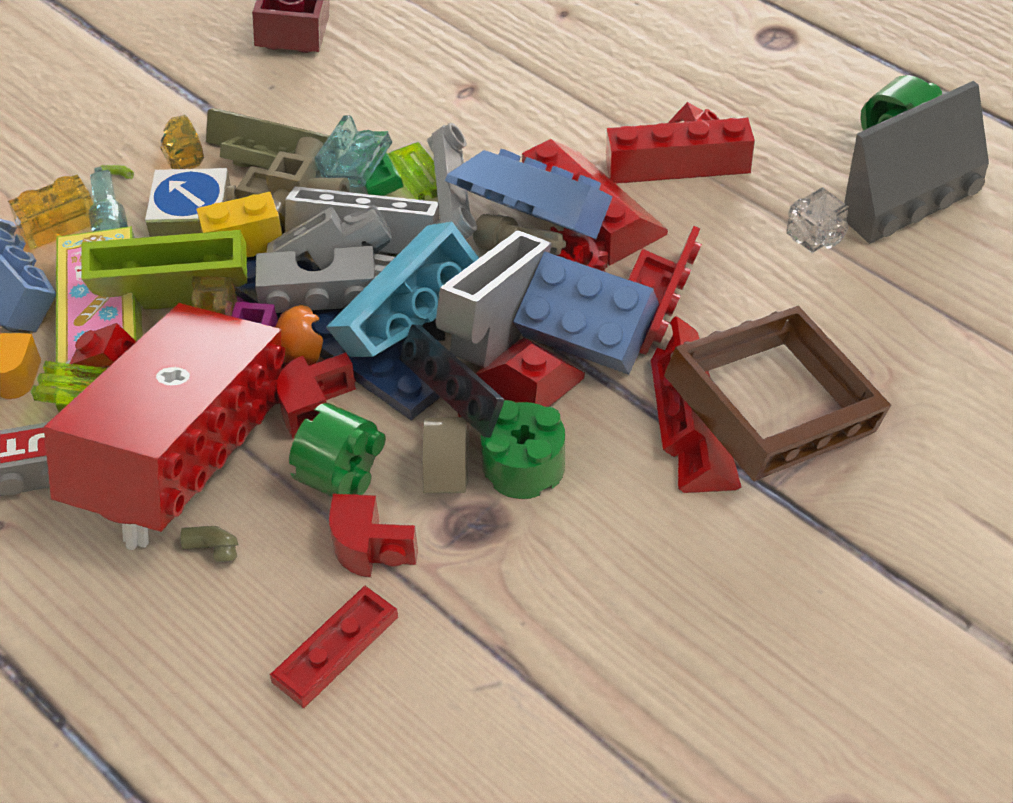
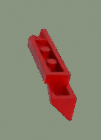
M676 315L669 323L672 326L673 335L665 350L656 348L650 360L663 451L673 457L678 455V489L683 493L738 490L742 486L734 458L664 376L675 347L683 345L686 341L692 342L700 339L696 329Z

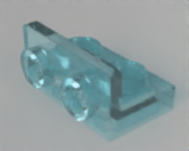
M344 115L315 156L317 168L323 178H348L350 187L363 188L391 146L392 140L388 131H358L352 116Z

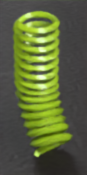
M101 165L99 169L100 175L115 174L121 175L126 179H132L134 176V172L123 165Z

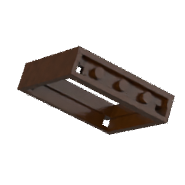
M799 305L781 312L775 311L769 316L754 321H745L739 326L724 331H715L707 337L692 342H684L683 345L675 347L664 374L666 379L753 482L875 433L891 407L887 399ZM784 344L842 409L763 439L706 372Z

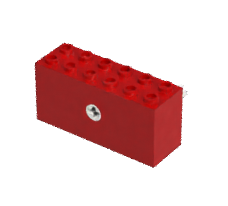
M178 303L44 426L51 500L95 512L112 522L121 523L123 542H126V548L129 550H134L137 546L145 548L149 543L148 528L162 532L174 517L180 516L190 499L197 492L199 493L203 490L206 481L217 469H221L224 466L229 455L237 446H241L244 443L247 435L256 425H260L269 410L279 403L276 384L285 357V348L281 346V329Z

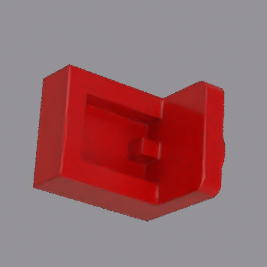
M118 323L95 331L89 330L76 341V350L69 365L80 375L107 365L111 366L137 341Z

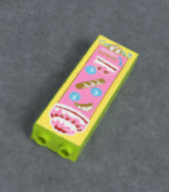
M132 226L56 237V407L58 413L109 367L107 365L80 375L69 365L76 350V341L82 334L89 330L95 331L118 323L134 340L138 341L143 336L142 309L133 293H127L119 297L98 296L90 292L81 279L82 242L135 238Z

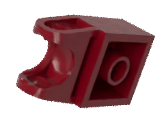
M256 0L252 11L254 46L265 47L270 50H298L302 53L319 52L329 19V0Z

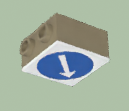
M227 168L155 170L145 218L149 236L201 233L196 208L238 199L237 187L230 185Z

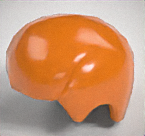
M299 305L287 309L281 314L275 325V328L281 329V346L285 348L283 362L287 364L302 355L308 366L316 364L319 359L323 338L312 329L311 324L318 322L319 317L313 314L310 307Z

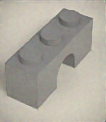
M373 246L334 248L332 264L320 271L301 269L297 265L295 251L256 254V292L258 303L274 304L276 313L285 312L287 309L299 305L310 307L311 310L345 308L376 277Z

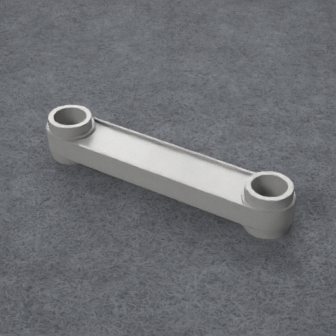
M449 123L437 129L427 139L434 155L440 219L435 224L453 222L463 237L467 239L477 230L476 221L470 213L468 191L445 181L448 173L464 163L462 149L466 147L467 143L459 128L455 124Z

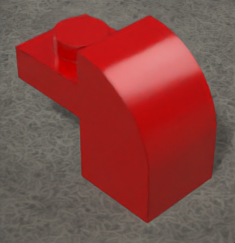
M347 353L325 359L308 366L302 355L289 362L280 372L276 384L283 421L292 439L295 438L300 425L305 419L313 421L320 413L314 410L316 407L327 403L326 400L356 390L353 366Z
M333 494L329 513V526L336 558L344 568L356 575L371 577L373 563H383L388 566L416 565L418 545L415 525L379 524L376 495Z

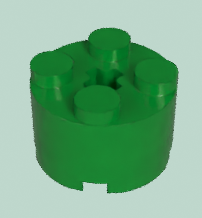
M914 76L896 77L874 94L862 107L860 120L863 131L943 95L940 87Z
M505 400L491 438L481 435L483 473L493 483L494 489L500 494L516 499H531L540 496V491L551 485L553 489L562 480L565 472V428L560 419V413L555 408L529 402L515 403Z
M323 403L314 409L320 412L313 421L305 419L295 435L289 454V464L296 467V473H291V476L294 480L331 497L333 494L355 493L363 495L371 483L372 476L370 470L375 457L380 454L385 445L386 436L378 431L376 424L333 404Z

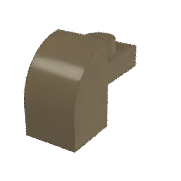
M425 417L422 451L423 493H466L468 485L467 450L469 445V425H467V421L463 417Z

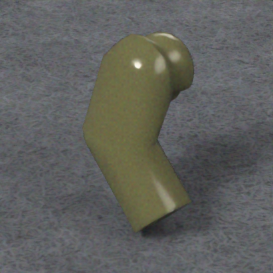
M218 526L181 528L182 549L214 547L213 558L216 562L234 561L236 559V546L239 545L236 536Z

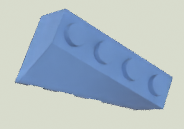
M500 149L499 154L483 150L446 176V182L490 201L594 239L597 238L613 197L599 190L601 183L582 175L579 176L578 181L572 180L573 173L555 166L552 167L551 172L545 171L546 164L526 157L524 163L519 162L521 156L504 149Z
M0 219V325L13 332H17L19 329L36 332L55 299L56 292L43 270L34 267L37 261L34 255L23 250L26 242L22 236L14 235L17 229L14 222Z

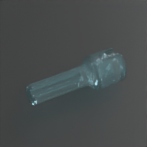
M101 167L95 168V173L90 175L94 204L89 210L91 230L94 232L128 227L125 208L115 198L111 172L109 170H102Z

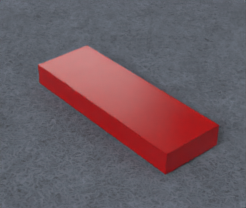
M364 585L269 674L271 683L302 708H305L398 618L397 608Z

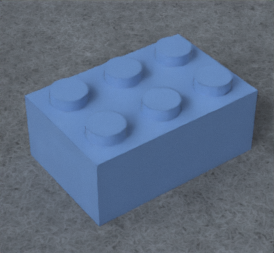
M544 251L513 322L525 338L629 375L659 307V302L654 289Z

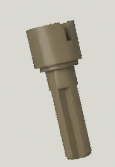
M482 214L476 221L477 230L473 232L475 244L480 249L489 251L517 230L551 242L550 253L553 255H559L562 248L566 247V241L563 240L561 233L519 226L514 218L503 215Z

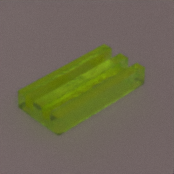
M419 142L387 153L402 182L416 200H425L427 195L432 199L438 197L434 161ZM413 153L435 182H430L418 162L414 161L410 154Z
M45 361L43 365L44 373H39L37 377L39 385H33L31 394L34 401L68 405L107 368ZM50 386L64 387V388H72V390H69V389H60V388H52V387H50Z

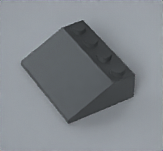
M971 81L857 133L841 218L869 244L883 237L891 236L897 230L909 224L917 223L924 217L940 209H946L953 203L967 196H973L982 190L985 184L989 158L979 84Z

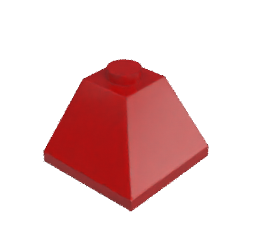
M525 337L504 351L486 368L483 367L475 373L496 391L504 401L509 400L515 403L529 402L544 407L551 406L585 378V372Z

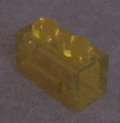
M78 174L59 177L53 184L37 190H26L17 198L8 201L17 229L30 250L53 242L58 236L70 235L99 223L91 195Z

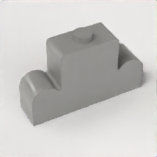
M517 230L440 287L436 326L437 329L452 334L450 352L453 355L486 368L519 340L521 333L513 321L544 251L550 253L551 242Z

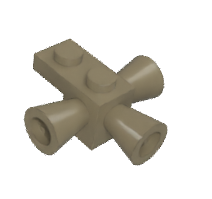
M303 137L298 140L294 154L279 151L268 170L250 166L236 191L238 199L254 194L271 192L279 215L281 232L284 234L285 199L295 186L350 192V184L348 178H316V172L329 160L330 154L327 147L321 141L312 137Z

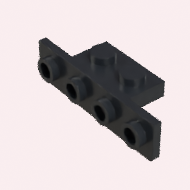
M412 324L408 336L403 343L399 359L483 437L491 438L502 410L504 399L421 325Z

